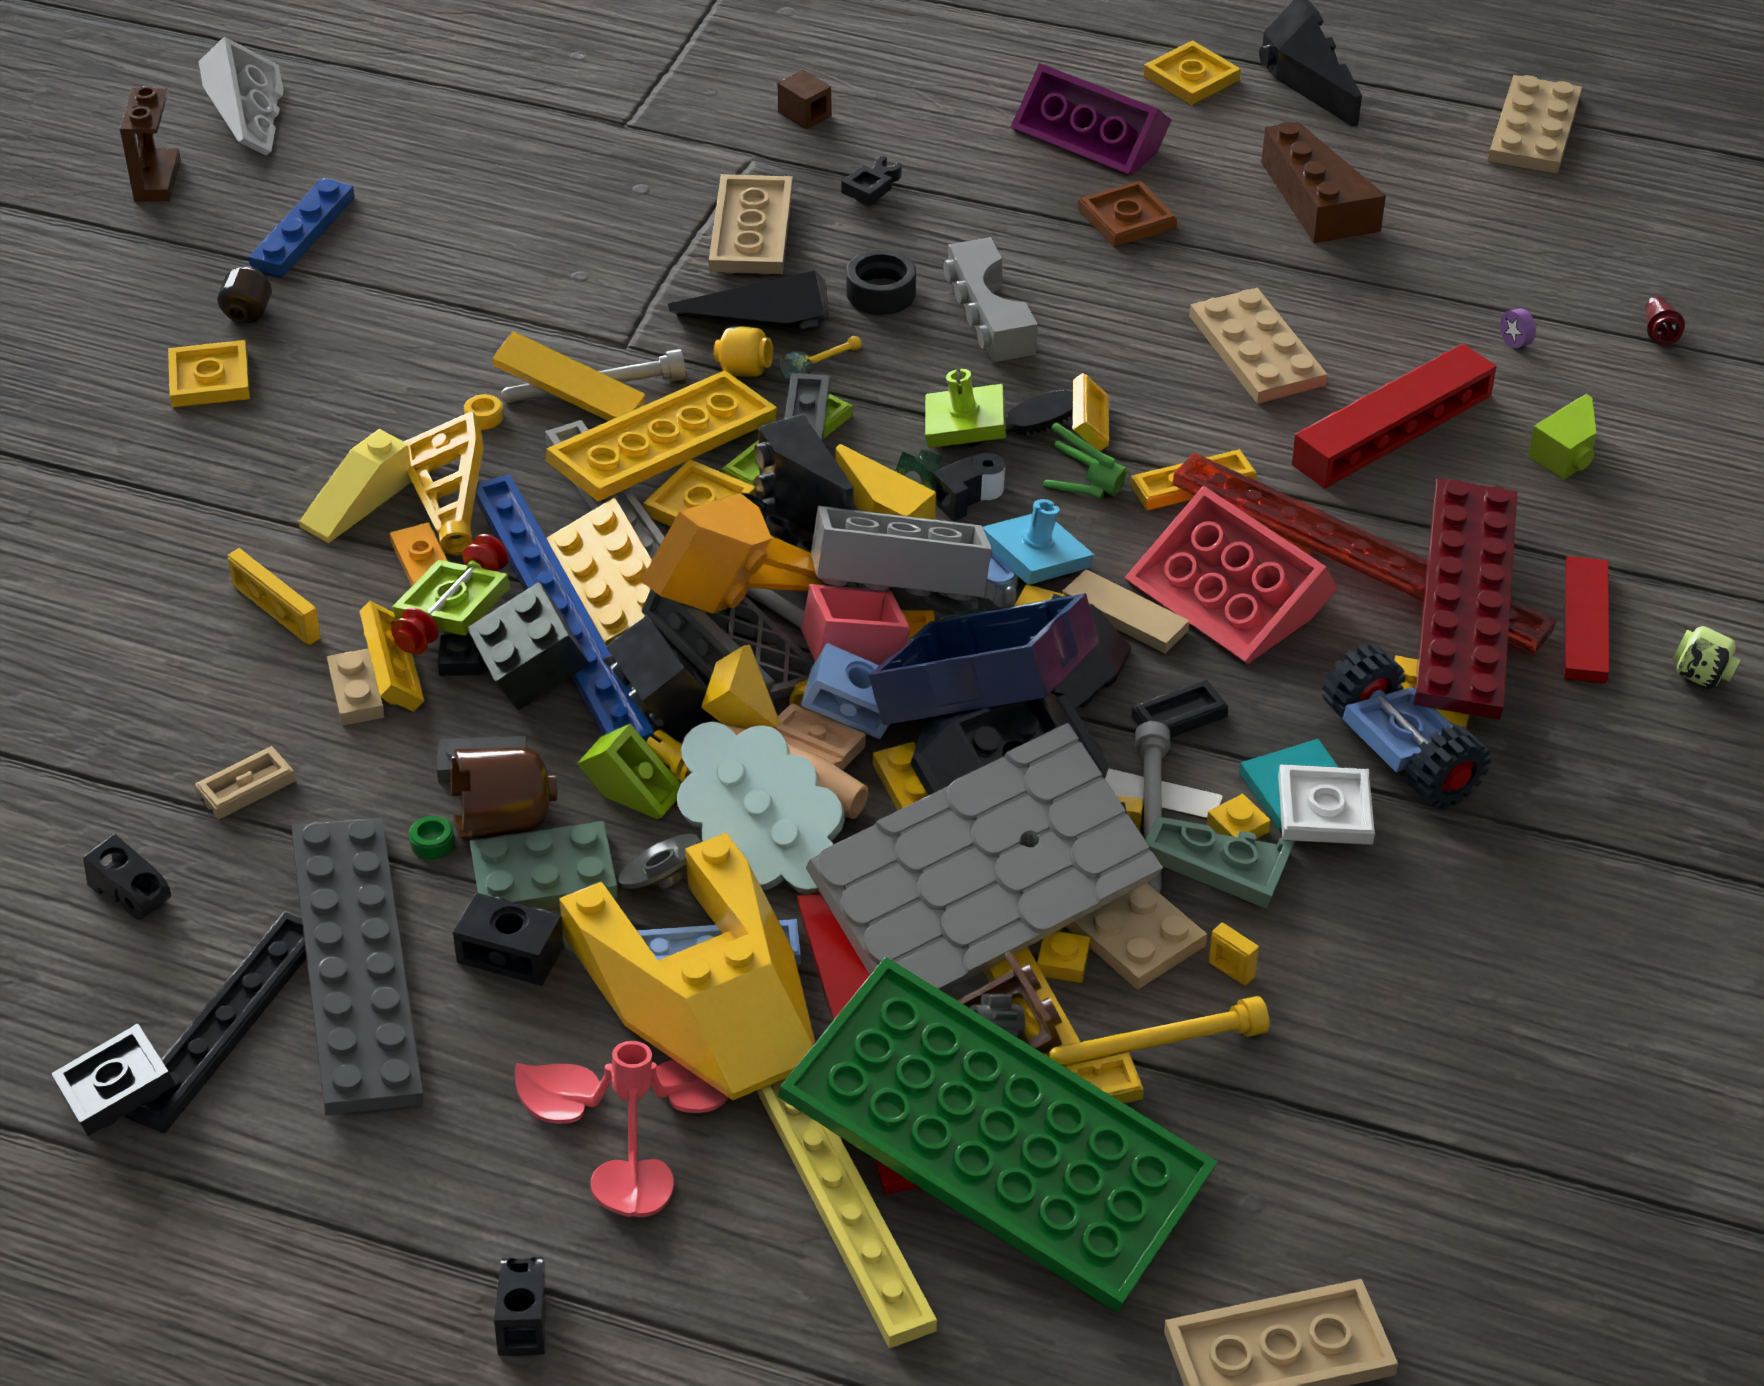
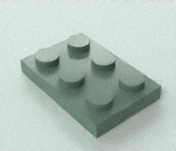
M604 821L470 841L477 893L504 898L510 902L536 909H550L560 907L559 898L602 882L612 897L618 898L617 883Z

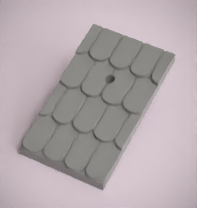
M1069 723L1006 752L1004 757L954 780L950 786L878 820L875 825L822 850L819 855L809 860L806 866L808 873L869 975L887 957L932 986L945 992L1006 959V953L1011 951L1014 955L1159 875L1163 869L1162 865L1154 853L1150 851L1149 845L1130 816L1125 813L1126 810L1105 778L1101 776L1102 773L1083 744L1078 741L1079 738Z

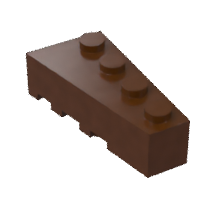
M1283 122L1279 125L1265 127L1261 163L1313 243L1381 232L1386 200L1384 193L1300 122Z

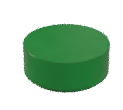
M426 816L418 819L409 829L411 850L415 855L424 859H437L447 855L455 845L453 825L449 820L440 816Z

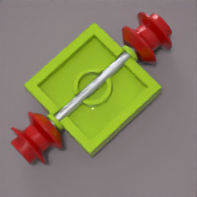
M486 534L478 535L473 540V544L467 546L463 551L462 558L465 565L437 560L392 606L396 620L391 626V633L395 644L401 650L415 655L424 653L428 648V644L433 643L438 638L439 630L466 635L469 632L467 627L480 620L510 589L508 575L499 572L509 562L508 552L499 539Z

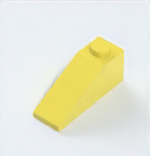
M378 429L353 447L299 520L300 528L329 544L412 483L407 473V470L411 467L409 445Z

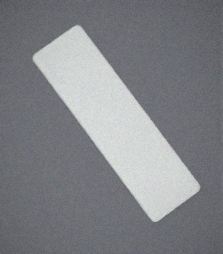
M1108 769L1105 780L1116 796L1144 798L1143 776ZM1161 781L1162 808L1207 818L1208 811L1219 806L1221 803L1222 795Z

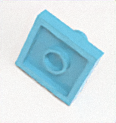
M1040 499L1035 501L1032 514L983 526L991 545L992 553L1028 585L1091 568L1094 554L1056 522L1060 509L1058 506H1054L1055 503L1050 500Z

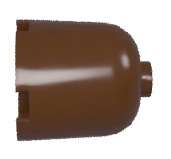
M527 748L454 750L455 757L451 758L450 772L451 796H460L462 814L453 815L459 839L526 832L535 829L543 823L548 814L549 801H557L558 790L555 774H547L545 763L536 752Z

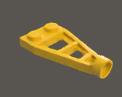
M473 411L404 441L409 445L411 467L407 470V473L436 531L439 533V542L443 552L453 556L462 555L464 549L473 544L470 524L483 453L480 420ZM461 458L458 472L433 482L430 472ZM460 490L458 501L442 508L439 507L438 499ZM453 535H461L459 538H451Z

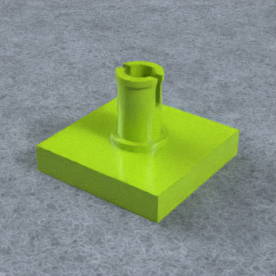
M960 369L961 384L958 382L957 370L949 372L946 375L949 391L925 395V436L927 447L933 448L1006 438L1003 385L997 384L972 388L970 371Z

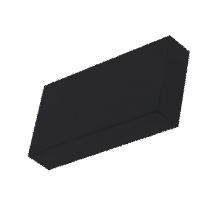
M1203 680L1132 706V718L1138 726L1150 721L1165 724L1170 730L1171 738L1228 717L1229 706L1207 680Z

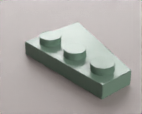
M1158 816L1145 840L1150 847V851L1154 853L1162 867L1181 873L1265 909L1269 905L1295 842L1283 840L1282 838H1279L1277 844L1256 841V834L1239 831L1237 837L1216 834L1209 825Z

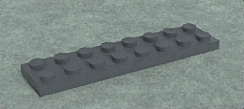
M382 817L291 825L325 1116L422 1106L423 1090Z

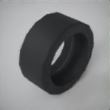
M871 250L860 253L851 259L846 267L847 299L854 307L872 314H891L902 311L911 305L916 297V266L910 258L895 251ZM886 278L897 283L873 285L865 281Z

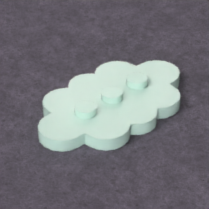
M717 722L702 723L693 728L684 738L681 747L682 759L691 774L681 783L677 793V805L686 821L695 827L702 828L703 841L727 833L748 860L762 890L771 889L785 880L798 893L812 894L820 892L808 873L806 866L811 858L833 845L831 841L842 830L845 814L837 795L828 788L819 786V776L812 762L804 756L790 754V749L782 734L773 727L764 725L750 727L738 736L726 725Z

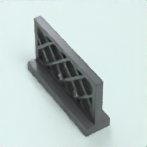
M650 589L641 612L645 616L648 615L672 643L709 679H711L717 661L740 647L750 644L771 701L790 696L796 684L808 680L811 668L815 662L746 596L735 608L722 610L727 612L726 616L717 612L712 614L659 596ZM735 615L748 619L753 624L735 619ZM733 632L754 638V642L734 636ZM761 642L773 644L779 650L762 645ZM760 658L781 664V668L760 662ZM789 667H790V668H793V669L800 670V671H802L806 676L801 675V674H798V673H795V672L788 671V669H789Z

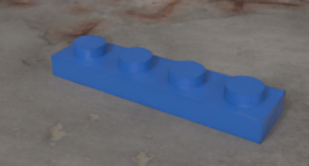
M321 178L248 256L250 267L256 268L261 272L283 277L355 198L353 185L337 182L333 179Z

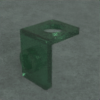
M921 449L919 455L902 451L895 472L905 476L906 473L915 471L921 477V485L930 489L932 485V472L948 465L941 463L942 455L925 449Z

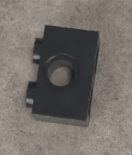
M475 893L453 930L457 963L540 986L544 984L564 948L561 915L551 913L545 909H536L510 902L504 898L491 897L480 893Z

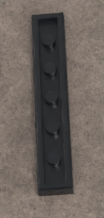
M285 911L161 1059L176 1085L163 1092L154 1101L144 1103L124 1115L125 1118L164 1134L169 1130L306 960L301 917Z

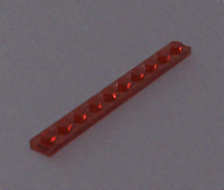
M1195 452L1174 472L1172 485L1189 492L1191 495L1195 496L1204 485L1276 534L1423 602L1427 559ZM1511 599L1508 642L1535 654L1552 634L1556 619Z

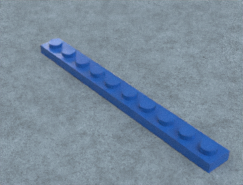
M508 474L477 483L475 501L495 538L504 544L508 552L509 563L524 591L538 582L541 583L561 610L590 665L571 676L602 735L604 736L625 725L631 724L645 742L650 736L655 739L654 730L648 719L629 695L630 687H626L613 670L603 662L606 657L612 655L606 648V644L512 476Z

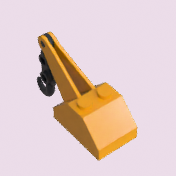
M742 492L679 511L640 580L659 596L712 614L727 608H735L745 597L747 588L808 591L809 584L834 586L824 583L822 578H817L811 556L813 542L807 539H800L789 531L788 523L782 518L775 515H768L765 518L760 509L766 510L767 504L752 494Z

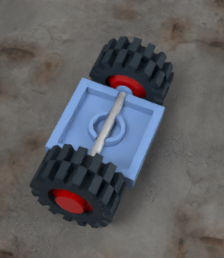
M1369 644L1368 647L1361 645L1357 647L1356 654L1352 650L1346 653L1347 659L1344 662L1339 659L1335 663L1337 670L1335 672L1329 671L1326 676L1330 682L1323 683L1322 689L1325 691L1322 694L1323 699L1395 772L1406 770L1408 773L1405 776L1406 781L1434 809H1439V807L1447 809L1451 802L1454 805L1460 803L1461 796L1469 797L1472 794L1470 789L1474 785L1479 787L1482 783L1479 777L1487 775L1489 771L1486 765L1491 763L1490 751L1464 726H1453L1435 708L1413 705L1415 689L1413 687L1403 689L1404 687L1401 685V683L1406 681V676L1403 674L1405 672L1404 669L1380 646Z

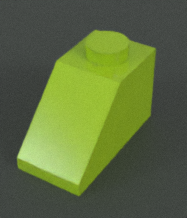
M1585 394L1534 425L1528 457L1562 479L1568 478L1579 470L1586 469L1594 458L1593 447L1596 438L1592 397Z
M631 724L601 736L577 763L578 767L604 797L655 819L662 818L677 800V793L681 783Z

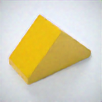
M750 644L740 647L716 662L701 708L722 724L748 729L760 725L776 728L781 725Z

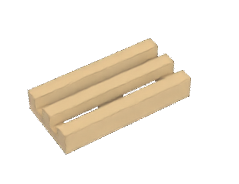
M270 746L195 783L194 786L196 795L200 800L204 799L206 807L209 810L213 809L214 816L220 820L296 782L294 770Z

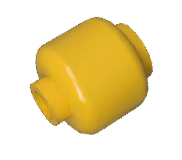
M729 327L724 331L721 340H716L714 359L717 363H720L723 371H727L734 377H758L764 372L765 368H769L772 364L773 344L771 339L766 337L765 333L759 328Z

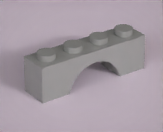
M992 238L948 244V260H944L943 263L946 281L948 283L952 282L958 304H963L966 309L968 324L976 328L980 347L982 349L986 348L992 362L1036 355L1038 324L1027 303L1003 299L993 294V292L1001 289L1002 257Z

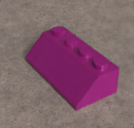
M1039 63L1011 124V128L1131 176L1158 152L1172 120L1158 108Z

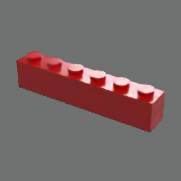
M1465 344L1444 352L1439 357L1420 367L1414 368L1402 377L1388 382L1380 389L1359 398L1356 402L1337 412L1331 413L1328 417L1296 433L1292 466L1325 489L1491 397L1497 366Z

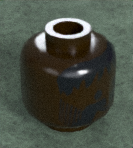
M246 266L232 269L226 274L217 297L218 306L232 321L239 323L255 322L263 316L272 294L271 284L265 275L256 268Z

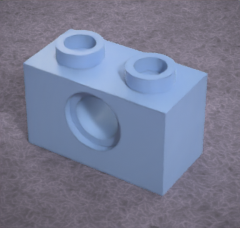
M826 643L811 668L801 706L878 739H881L890 725L882 724L868 676L879 665Z

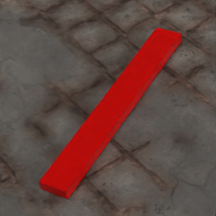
M817 892L797 896V907L830 1018L833 1022L867 980L869 973L822 894ZM873 1158L883 1195L920 1188Z

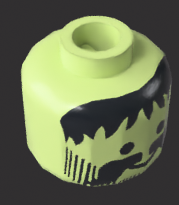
M1701 626L1695 629L1694 632L1686 631L1672 660L1678 663L1677 672L1680 676L1705 688L1712 689L1719 684L1721 679L1730 682L1741 659L1733 656L1736 650L1734 640L1708 627Z

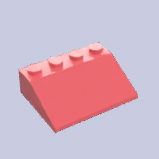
M1204 485L1124 577L1128 583L1164 608L1188 619L1190 626L1247 665L1309 622L1338 589L1325 565Z

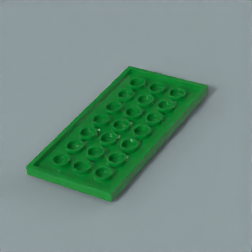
M887 957L880 962L781 1084L778 1098L1117 1313H1119L1193 1203L1218 1162Z

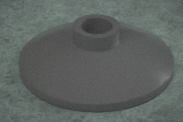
M682 834L648 848L632 859L618 875V882L625 889L644 888L657 884L659 889H665L676 884L683 877L680 870L687 864L685 848L700 843V839L695 834Z

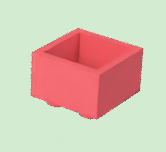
M809 584L801 631L814 661L817 660L826 643L877 665H881L887 658L907 644L910 626L891 590L876 591L868 588Z

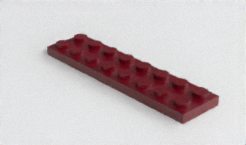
M1441 478L1436 480L1413 705L1497 720L1501 719L1504 708L1518 491L1506 490L1497 486L1489 487L1465 483L1461 480Z

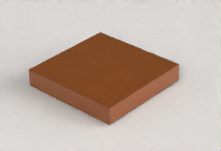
M1141 180L1078 199V210L1113 247L1177 228V217Z

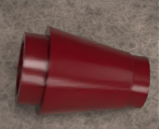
M1663 297L1651 298L1645 305L1648 336L1654 342L1662 345L1675 343L1681 338L1685 329L1683 316Z

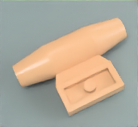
M791 703L778 716L781 725L774 729L782 734L790 749V754L804 756L812 762L819 776V786L828 788L837 795L844 808L845 817L857 818L866 804L868 787L843 770L865 748L866 733ZM726 725L737 736L741 732L747 730L744 728Z

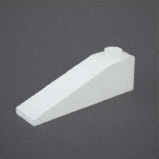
M224 37L198 61L202 85L238 142L267 156L272 150L276 130L273 124L274 118L279 114L280 110L277 102L282 97L284 90L279 65Z

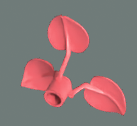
M626 1041L614 1048L612 1064L605 1065V1074L600 1083L594 1072L579 1065L548 1064L533 1066L516 1063L515 1084L518 1096L529 1113L544 1122L567 1124L580 1120L584 1115L585 1106H598L611 1081L612 1088L621 1099L628 1101V1161H607L601 1164L591 1177V1192L594 1199L607 1210L626 1217L635 1216L640 1218L658 1213L668 1204L674 1189L673 1174L665 1162L658 1159L641 1161L637 1159V1100L645 1095L651 1085L657 1097L664 1098L668 1096L672 1107L687 1113H705L716 1110L729 1098L675 1060H669L657 1066L656 1063L652 1062L651 1049L646 1044L638 1041Z

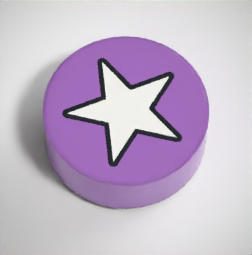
M1523 308L1507 311L1503 314L1500 330L1507 345L1512 348H1519L1531 344L1536 335V325L1531 314Z

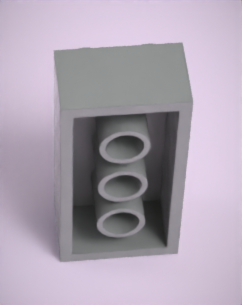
M818 506L811 550L817 578H822L826 584L846 586L848 582L864 583L866 588L876 591H887L890 586L906 588L908 593L919 596H928L931 594V591L947 593L948 597L962 601L971 600L972 596L984 597L992 553L991 545L982 525Z

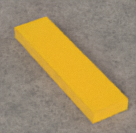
M512 331L492 358L493 366L607 421L638 409L646 402L644 393L515 331Z

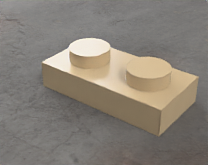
M369 649L327 656L341 725L385 718Z

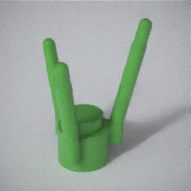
M1053 424L1052 429L1088 454L1086 455L1061 441L1054 443L1057 449L1090 466L1086 480L1091 482V486L1045 480L1043 486L1061 491L1087 494L1100 500L1105 493L1112 496L1118 495L1127 477V467L1116 463V459L1103 454L1061 425Z

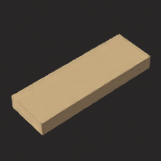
M1087 569L1062 591L1065 597L1086 593L1089 604H1093L1115 629L1164 654L1189 631L1188 619Z

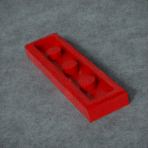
M1566 556L1564 566V679L1607 683L1609 675L1608 560Z

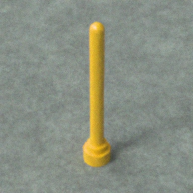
M1260 996L1238 1000L1236 1005L1230 1007L1229 1012L1059 1046L1051 1049L1048 1057L1063 1066L1232 1030L1236 1034L1243 1033L1244 1036L1250 1037L1268 1032L1269 1014L1263 999Z

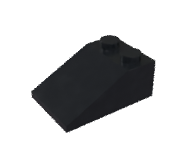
M804 414L759 426V444L755 445L754 448L759 465V475L755 477V484L760 498L767 499L776 514L814 534L818 506L854 510V487Z

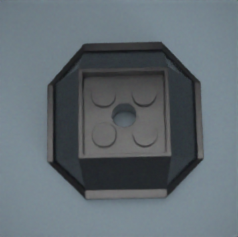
M1053 691L1046 698L925 718L910 762L929 796L950 786L954 780L1004 757L1006 752L1069 723L1079 738L1078 741L1083 744L1102 773L1101 776L1103 778H1106L1109 769L1108 763L1067 695Z

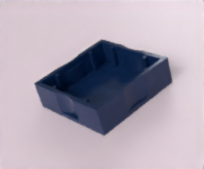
M1083 593L1007 609L931 621L911 637L901 650L887 658L868 676L882 724L887 725L1046 698L1099 643L1087 594Z

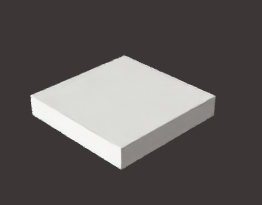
M1280 765L1278 780L1283 840L1373 845L1375 829L1369 769Z

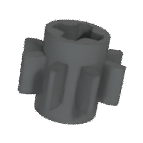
M982 994V1005H972L970 1007L971 1010L1018 1039H1022L1025 1032V1014L1020 1005H1012L1011 995Z

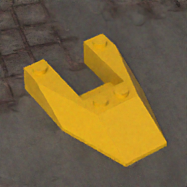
M727 833L685 848L688 888L722 934L660 960H657L602 882L559 898L564 939L624 1026L731 1100H736L787 1078L815 1044L793 949L748 860Z

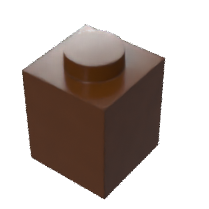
M801 70L777 83L778 112L796 124L808 129L832 116L830 85L805 70Z

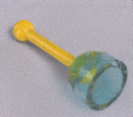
M851 336L846 343L808 357L806 353L801 351L781 356L779 361L782 376L790 383L791 373L811 374L813 364L849 349L857 351L861 348L862 341L858 336Z

